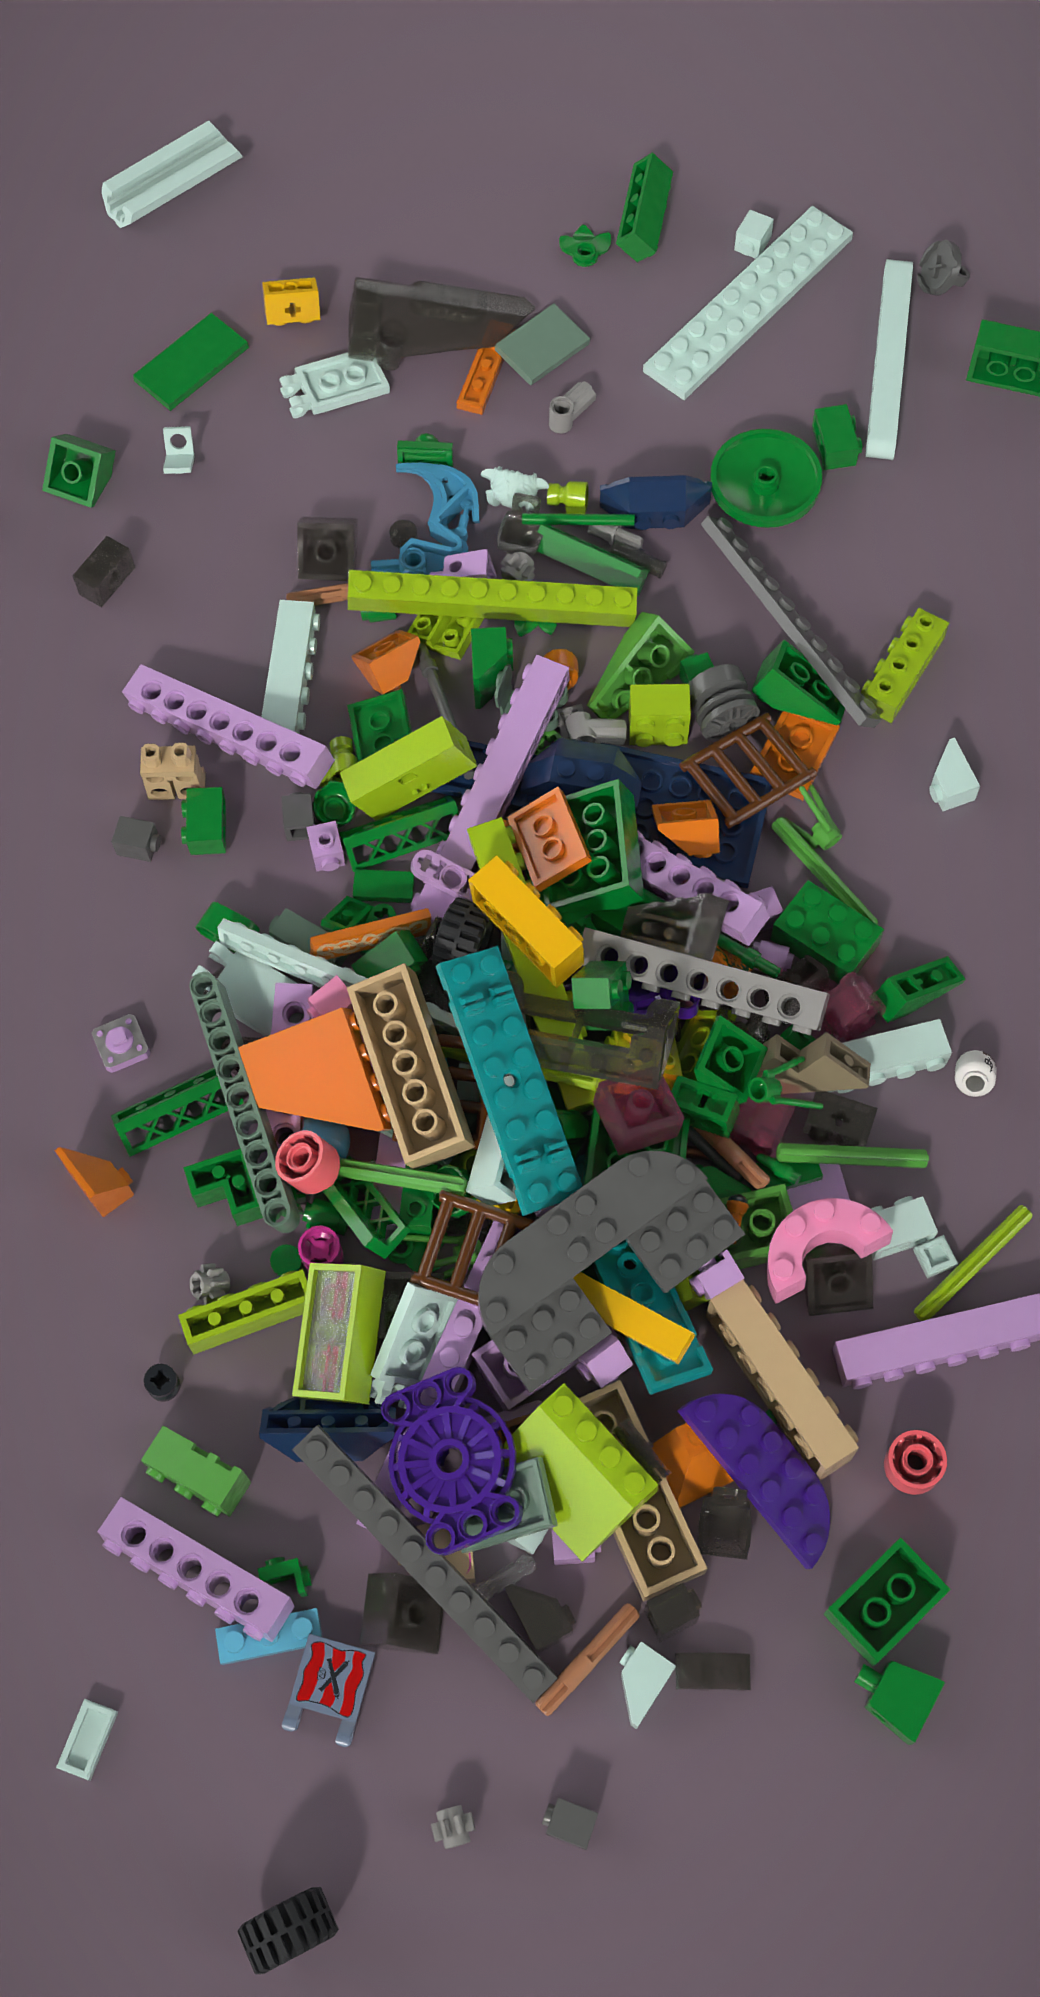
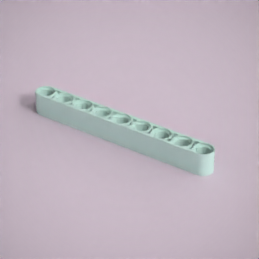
M886 259L865 453V457L894 459L913 262Z

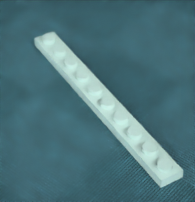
M223 918L217 927L220 943L225 947L316 986H324L336 975L347 987L368 979L356 974L350 968H341L329 963L321 956H313L303 952L295 945H286L266 933L260 934L248 929L242 923L231 922ZM426 1002L436 1033L460 1036L453 1015L431 1002Z

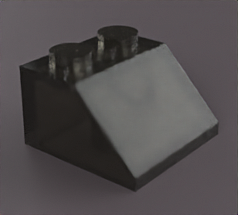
M301 517L297 522L298 579L348 581L349 570L356 569L358 519Z
M840 1243L818 1245L806 1254L802 1267L806 1275L804 1292L809 1316L874 1309L872 1254L861 1259L853 1249Z
M396 1572L368 1574L359 1644L385 1650L438 1655L443 1608L412 1576Z

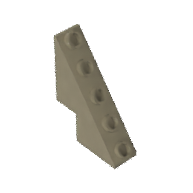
M827 1032L802 1050L797 1049L777 1034L763 1044L768 1050L757 1077H762L764 1070L773 1069L800 1056L805 1057L804 1062L775 1075V1078L782 1085L781 1094L864 1089L869 1087L871 1063Z

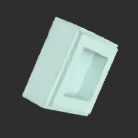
M944 1235L917 1245L913 1249L927 1278L958 1265Z

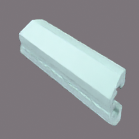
M207 121L103 182L102 196L107 214L111 219H114L120 228L127 226L243 156L210 121Z

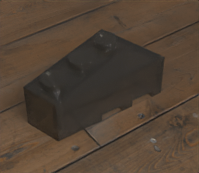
M701 893L696 897L674 898V901L663 903L657 901L630 906L626 912L620 937L712 962L729 900L708 893Z

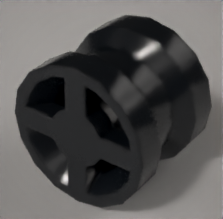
M162 1363L150 1367L143 1379L144 1386L151 1397L161 1402L173 1399L178 1394L181 1386L180 1379L173 1368Z

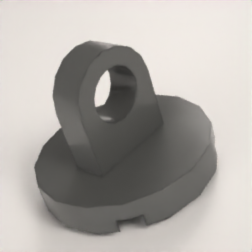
M948 240L936 241L924 252L919 264L922 267L921 274L918 273L917 280L919 287L925 293L939 296L946 293L953 285L963 287L969 280L970 274L961 265L962 255L959 247L954 242Z

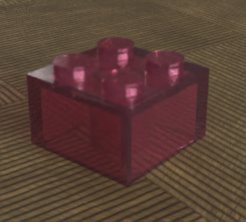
M658 1065L608 1079L598 1084L593 1103L618 1155H623L678 1136L684 1116Z

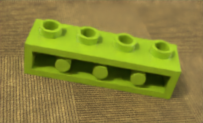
M918 608L913 617L908 616L901 628L902 635L900 638L894 637L887 651L890 653L887 659H880L874 671L876 676L873 681L868 679L861 690V694L875 704L877 708L876 713L880 718L890 723L894 721L945 639L949 622L921 608Z
M303 1269L284 1273L272 1281L254 1284L247 1290L236 1294L224 1295L218 1298L217 1301L191 1307L186 1312L179 1314L178 1317L187 1345L192 1353H200L303 1315L307 1288V1278Z

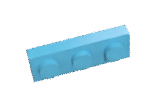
M317 1608L290 1613L273 1642L264 1637L260 1642L243 1632L245 1626L242 1624L215 1629L221 1665L303 1649L309 1634L322 1637Z

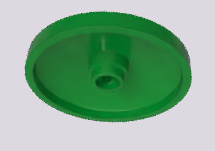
M775 429L749 430L732 437L717 451L710 473L712 494L721 509L739 522L764 528L784 526L806 515L818 500L822 485L821 464L811 447L790 433Z

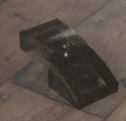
M675 1653L676 1690H751L750 1654Z

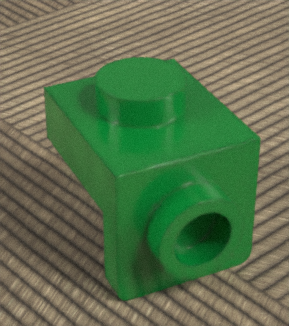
M276 1557L265 1561V1567L257 1568L260 1580L273 1585L295 1579L299 1595L301 1597L308 1596L307 1587L312 1585L308 1565L302 1566L298 1558L285 1561V1557Z

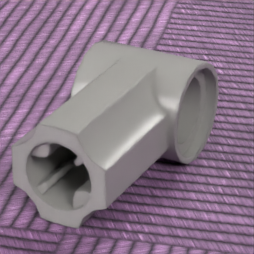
M585 381L582 383L578 382L564 396H558L551 400L548 425L553 432L562 434L570 431L573 421L596 401V393L590 384Z
M583 711L572 713L566 718L565 723L569 739L598 744L603 742L612 745H623L626 740L627 726L625 720L591 718L589 713Z

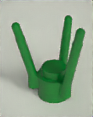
M804 1056L790 1060L773 1069L764 1070L762 1077L753 1078L748 1085V1094L757 1103L770 1102L772 1105L784 1104L812 1109H822L824 1107L822 1103L780 1096L782 1085L775 1078V1075L804 1062Z

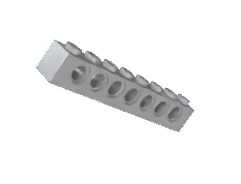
M585 927L582 936L584 939L582 942L584 965L582 966H585L589 961H605L606 953L611 949H615L618 952L617 961H626L627 971H630L631 978L643 982L642 989L656 993L660 992V988L672 990L671 997L689 1001L690 996L702 999L701 1005L719 1010L720 1005L723 1004L733 1007L732 1014L750 1018L751 1012L763 1015L761 1022L779 1027L781 1021L794 1024L793 1031L811 1035L812 1029L817 1031L821 1029L830 997L828 993ZM645 957L648 961V968L644 973L637 974L634 964L637 959ZM670 965H675L678 970V976L673 982H667L664 978V971ZM704 973L708 977V985L705 989L698 991L695 989L693 981L698 974ZM729 982H736L739 988L737 996L727 999L723 993L724 986ZM759 990H766L769 994V1002L766 1006L759 1008L754 1004V995ZM791 998H796L800 1003V1010L794 1016H788L784 1011L785 1002Z

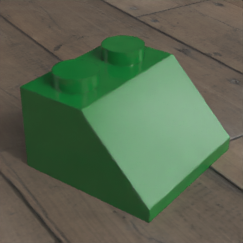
M70 434L51 437L42 491L90 508L94 507L111 478L116 450Z
M506 627L471 628L475 709H481L495 696L496 678L499 671H503L507 664H510L512 671H514L512 638H506Z
M719 1015L714 1021L695 1066L696 1079L698 1082L737 1094L739 1104L746 1103L749 1097L748 1085L753 1078L757 1077L768 1048Z

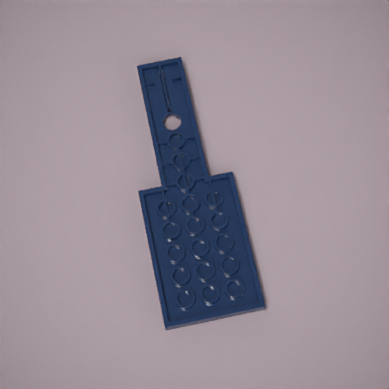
M468 741L477 765L479 763L484 764L488 756L486 755L488 745ZM618 746L642 781L638 810L635 811L637 831L651 843L654 840L660 842L673 855L676 856L677 853L684 855L697 868L700 869L701 866H704L711 870L717 878L722 880L728 879L738 887L748 889L767 807L738 825L728 828L724 822L726 818L712 802L719 822L720 853L712 854L708 858H697L694 855L689 856L658 830L652 812V805L711 799L688 771L683 772L680 769L679 763L684 760ZM699 764L735 811L749 804L722 768ZM740 772L760 797L772 790V786L765 777ZM462 774L431 792L462 798L467 789H472L475 780L473 778L467 780ZM521 780L508 809L518 811L540 796L521 794Z

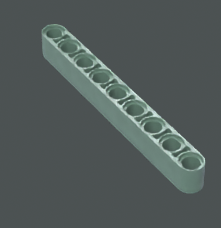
M199 972L190 981V992L263 1219L277 1231L290 1233L299 1225L300 1213L290 1184L284 1181L276 1171L275 1160L279 1149L266 1110L257 1106L238 1049L244 1043L226 988L211 973ZM213 985L211 991L203 995L206 987ZM222 1012L221 1017L217 1021L212 1022L215 1014ZM230 1039L229 1046L221 1050L222 1044ZM240 1067L238 1074L230 1078L232 1070ZM245 1095H249L246 1104L239 1106L240 1099ZM258 1123L257 1130L253 1134L248 1135L250 1126ZM267 1151L268 1155L265 1161L258 1164L259 1155ZM277 1180L276 1188L272 1192L267 1193L269 1183ZM286 1209L287 1214L284 1220L276 1222L277 1214L281 1210Z

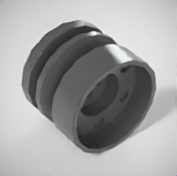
M724 664L709 668L698 674L688 683L690 685V708L696 714V721L707 740L717 741L759 716L760 710L758 705L755 703L751 692L748 691V684L742 671L736 665Z

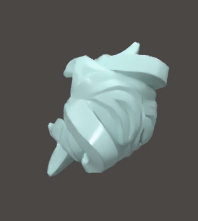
M500 466L494 469H485L481 472V476L489 479L491 482V489L486 490L487 501L495 507L500 504L512 509L525 506L527 513L534 512L536 504L539 503V500L534 498V496L537 495L539 489L549 488L546 480L537 478L536 473L524 475L519 471L502 470Z

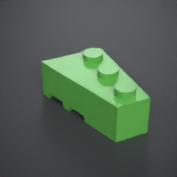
M165 1426L161 1428L141 1459L143 1464L148 1467L145 1472L147 1475L160 1483H163L166 1478L176 1484L173 1489L175 1492L188 1500L194 1495L203 1501L201 1507L216 1517H219L220 1513L230 1517L251 1484V1481L242 1469L235 1465L232 1468L222 1462L217 1455L211 1452L207 1453L192 1441Z

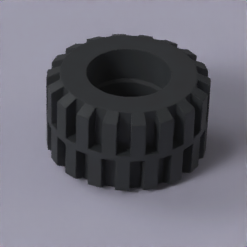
M457 897L446 910L433 947L432 964L434 970H437L436 965L489 948L495 924L474 902Z
M311 1887L244 1922L237 1932L254 1973L265 1974L333 1938L339 1928L322 1888Z

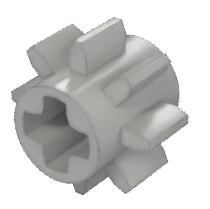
M515 552L513 555L508 553L500 563L503 566L501 568V576L504 580L532 581L535 577L533 573L535 570L533 567L534 561L524 552Z
M215 1263L202 1264L201 1270H195L190 1278V1291L197 1300H204L205 1305L217 1301L218 1298L226 1295L230 1289L228 1273L223 1268H216Z
M462 1805L436 1812L438 1822L431 1824L435 1842L443 1840L445 1849L471 1842L469 1832L476 1830L471 1812L464 1814Z

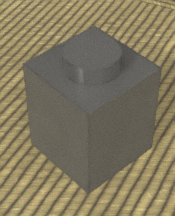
M295 792L288 796H281L283 825L287 841L309 839L306 827L315 825L311 793Z
M120 816L111 842L117 855L151 862L154 852H158L160 848L161 835L158 834L154 822Z
M558 1798L556 1805L548 1804L542 1825L548 1827L546 1835L587 1850L598 1813Z

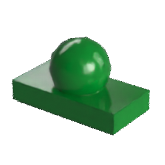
M429 433L420 434L416 437L415 441L398 440V463L423 462L453 467V443L439 442L434 435Z

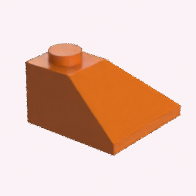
M399 629L351 657L375 691L381 694L400 690L401 684L408 681L420 645V639L417 635Z
M711 800L652 805V812L658 830L689 856L694 855L697 858H708L712 854L720 853L719 822Z
M58 1147L54 1150L67 1171L102 1217H105L134 1195L129 1187L133 1181L123 1167L117 1170L111 1161L63 1147Z
M687 1423L676 1427L651 1444L679 1508L734 1482Z

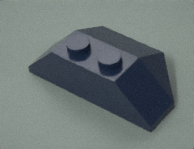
M687 475L627 477L614 481L611 484L600 485V507L609 514H635L634 526H625L628 529L682 528L710 504L712 482H703L698 478Z
M559 738L529 762L523 775L520 793L541 797L554 788L559 787L567 796L619 779L634 795L635 811H637L642 781L618 746Z
M294 1397L279 1403L273 1408L267 1407L262 1409L259 1437L295 1462H303L292 1449L319 1424L353 1461H364L394 1437L395 1425L384 1419L381 1413L382 1404L375 1403V1398L370 1397L369 1405ZM390 1406V1415L393 1419H396V1408Z

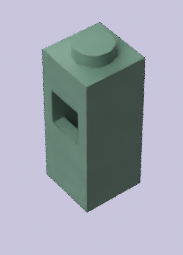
M285 908L280 916H275L269 926V934L275 940L286 945H295L301 951L310 954V938L329 933ZM349 954L328 959L327 961L341 967Z

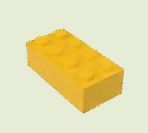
M496 855L468 880L472 900L557 988L584 965V948L582 943L584 939L574 927L570 926L567 928L560 921L562 916L551 904L546 906L539 899L541 896L531 883L524 884L517 877L519 872L509 861L503 862Z

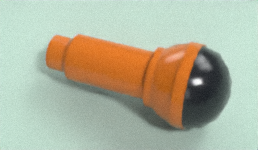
M735 1194L728 1198L726 1206L727 1210L741 1227L742 1217L749 1209V1203L745 1196Z

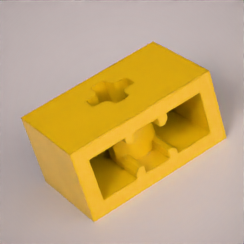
M315 277L262 282L267 325L282 326L292 322L311 323L314 320H320L319 292Z

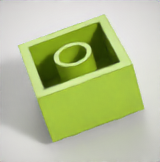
M630 685L629 745L640 747L667 745L676 747L681 744H688L691 716L690 685Z

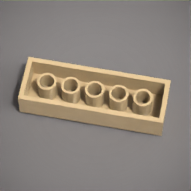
M404 963L347 987L404 1163L415 1170H419L474 1148L475 1144L416 973Z
M742 1279L710 1299L706 1318L768 1409H771L777 1423L794 1448L821 1481L852 1460L859 1449L856 1444L859 1442L858 1437L848 1424L844 1426L837 1416L839 1410L834 1401L829 1396L824 1397L818 1389L819 1381L810 1368L805 1369L798 1360L800 1353L791 1340L785 1341L779 1332L781 1326L776 1317L771 1312L768 1314L765 1312L760 1304L762 1299L753 1285L748 1287Z
M621 1380L580 1397L579 1400L658 1484L657 1492L613 1533L643 1602L705 1574L707 1566Z

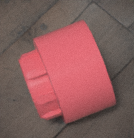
M304 1130L292 1134L281 1144L276 1155L275 1167L278 1175L300 1192L316 1194L328 1189L336 1181L340 1171V1157L332 1145L316 1133Z
M910 1430L899 1435L888 1448L884 1458V1470L890 1483L898 1490L912 1495L923 1494L931 1490L943 1477L947 1468V1455L942 1443L932 1434L922 1430ZM909 1455L920 1457L923 1461V1469L915 1470L911 1468L907 1462V1457Z

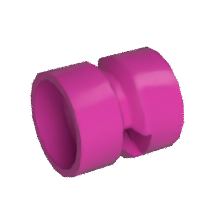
M311 1227L300 1237L298 1251L308 1273L310 1263L343 1264L344 1254L340 1240L329 1227Z

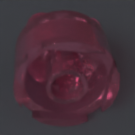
M855 972L844 976L840 980V985L831 991L829 989L821 991L830 994L822 1026L828 1034L838 1041L842 1037L846 1041H850L861 1035L876 1023L873 1017L878 1012L883 1015L886 1011V1006L863 976H858Z

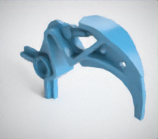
M423 462L396 464L397 473L417 474L430 485L434 502L427 524L430 536L442 545L410 538L400 548L399 559L371 561V569L376 572L430 575V572L443 571L444 558L446 556L469 552L466 542L468 538V532L466 531L469 521L468 514L472 510L474 524L480 523L478 492L471 479L453 467ZM464 510L460 516L458 527L449 529L448 524Z

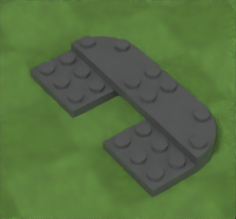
M663 1151L638 1152L622 1158L504 1243L490 1258L483 1270L479 1284L478 1308L481 1321L486 1332L529 1393L533 1392L612 1333L573 1279L574 1276L623 1240H626L663 1293H666L745 1235L744 1231L706 1181L708 1178L690 1161Z

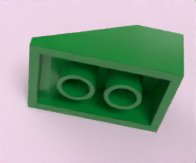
M783 639L763 660L751 690L760 701L769 704L774 709L834 725H838L841 722L845 707L799 650Z

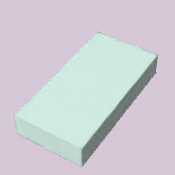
M84 1699L56 1768L91 1781L118 1711Z

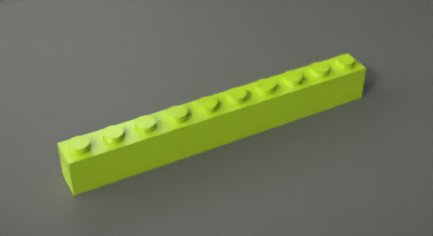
M349 570L348 610L630 627L635 621L637 613V588Z
M502 817L467 828L469 841L480 869L497 855L503 862L509 861L519 872L517 877L524 884L528 882L532 884L530 879L527 881L524 879L522 871L526 870L523 857L521 852L515 854L512 844L516 843L512 827L511 825L505 827ZM503 933L549 1062L595 1071L593 1066L598 1065L593 1048H586L583 1037L587 1036V1032L582 1019L576 1020L572 1010L574 1009L572 991H565L563 983L556 988ZM557 1082L566 1110L584 1113L592 1110L595 1102L605 1103L604 1095L608 1094V1091L599 1089L592 1091Z

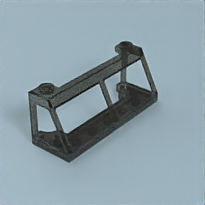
M507 970L522 1014L576 1024L571 1037L527 1029L540 1067L658 1090L677 1032L680 1002L657 999L649 1005L646 1015L615 1009H574L572 1001L523 993L524 983L522 978L517 973ZM584 1025L633 1034L630 1048L578 1038Z

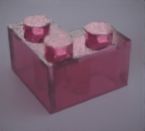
M748 1097L746 1103L739 1104L740 1113L729 1137L737 1145L741 1144L750 1148L751 1152L755 1155L762 1153L776 1158L777 1145L784 1141L796 1106L772 1105L770 1102L757 1103Z

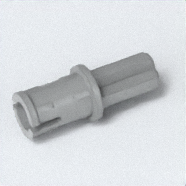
M589 525L588 534L608 541L611 546L616 543L636 552L642 547L643 538L621 529V526Z

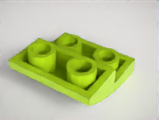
M417 614L408 633L417 635L420 639V644H426L429 650L461 660L471 643V628H479L484 618Z

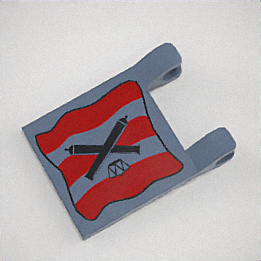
M309 1634L289 1705L282 1722V1728L290 1732L296 1731L300 1724L303 1708L342 1719L335 1742L342 1747L350 1746L376 1652Z

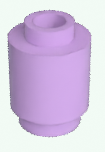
M761 940V943L753 941L752 948L762 953L761 957L781 968L778 976L782 977L783 971L790 972L794 954L789 953L790 947Z

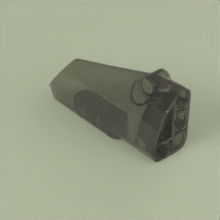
M355 277L348 319V358L373 362L374 357H376L377 364L382 369L396 370L399 368L401 358L495 347L496 343L507 337L526 316L535 311V306L525 297L425 281H417L412 285Z

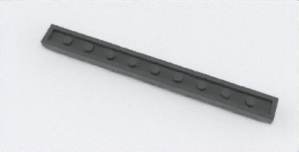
M707 516L701 523L703 528L859 726L875 728L882 720L876 713L877 708L875 704L861 694L859 684L851 677H848L842 670L844 668L843 664L827 651L826 648L828 646L825 641L815 636L810 629V622L796 612L794 602L783 595L778 589L780 587L779 583L766 574L763 570V563L755 556H752L747 550L749 548L748 544L732 531L733 525L723 517Z
M319 1424L292 1449L532 1703L558 1679V1675L446 1557L436 1554L428 1548L425 1535Z

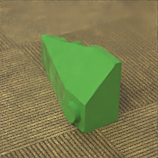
M641 612L624 634L586 706L600 719H616L629 710L630 685L661 684L667 679L671 680L679 674L680 661L693 655L695 651L659 615Z

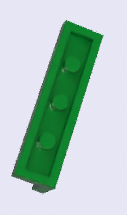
M540 525L537 533L542 534L543 537L537 552L612 586L637 588V596L640 595L650 571L649 569L552 525Z
M450 795L340 832L339 837L346 850L352 871L355 872V869L361 870L431 846L442 840H447L450 831L443 832L437 829L436 826L441 817L450 814L452 816L455 814L459 815L455 800ZM433 820L431 825L426 823ZM422 825L429 830L423 840L416 842L408 838L413 827ZM405 830L403 835L398 833L400 831ZM433 832L438 833V835L432 836ZM389 835H394L401 839L397 848L392 851H387L380 847L384 838ZM377 840L375 845L370 842ZM406 841L411 843L409 845L404 846ZM363 844L373 848L368 859L356 862L352 848ZM377 851L383 853V854H380V855L375 856L376 853H377Z
M215 1067L111 1115L113 1124L129 1157L228 1111L226 1102L222 1104L213 1101L216 1091L221 1089ZM242 1098L240 1099L239 1106L244 1104ZM195 1100L205 1103L200 1115L193 1117L184 1114L188 1103ZM165 1114L177 1117L173 1127L163 1130L155 1127L159 1117ZM137 1127L148 1131L144 1141L131 1146L126 1132Z
M350 1155L346 1158V1159L355 1160V1159H354L353 1157H351ZM337 1177L332 1186L323 1190L324 1194L362 1244L386 1259L411 1229L374 1182L352 1179L351 1183L343 1184L341 1181L344 1177ZM367 1188L365 1201L357 1202L359 1189ZM381 1206L379 1219L371 1220L373 1207ZM396 1224L398 1228L386 1240L387 1225Z

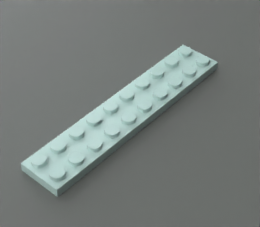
M811 206L643 365V372L685 400L852 240L853 232L814 206Z

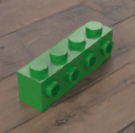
M653 152L633 165L616 245L637 263L653 256L658 249L673 171Z

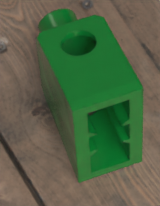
M894 1661L888 1662L882 1673L863 1664L854 1680V1683L871 1692L865 1704L866 1710L908 1745L916 1742L945 1684L944 1681Z

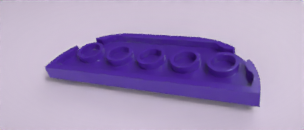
M712 1394L688 1402L677 1410L804 1568L812 1569L821 1557L829 1536L830 1509L828 1499L817 1475L772 1419L751 1401L731 1394Z

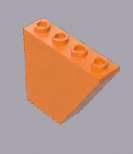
M342 1007L238 1047L258 1108L374 1131L393 1129L386 1105L380 1093L381 1090L375 1072L373 1073L369 1062L370 1057L365 1042L362 1041L359 1033L360 1027L355 1012H352V1009Z

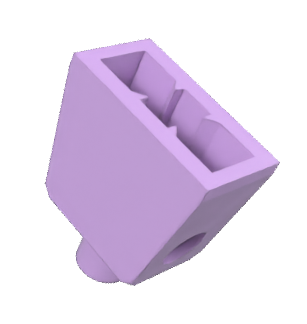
M488 549L446 556L444 558L443 571L430 572V575L498 579Z

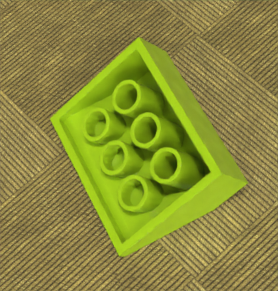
M565 1383L540 1404L512 1434L517 1453L516 1463L535 1457L543 1458L558 1526L551 1529L581 1562L591 1555L658 1490L657 1482ZM507 1440L503 1444V1449H509ZM505 1458L504 1467L509 1466L510 1458Z

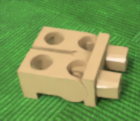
M175 743L173 746L158 747L156 744H145L141 747L140 775L143 779L148 800L175 799V790L178 799H186V790L183 788H205L206 772L204 767H200L195 745L187 746L186 743ZM154 789H165L167 791L158 792L154 791Z

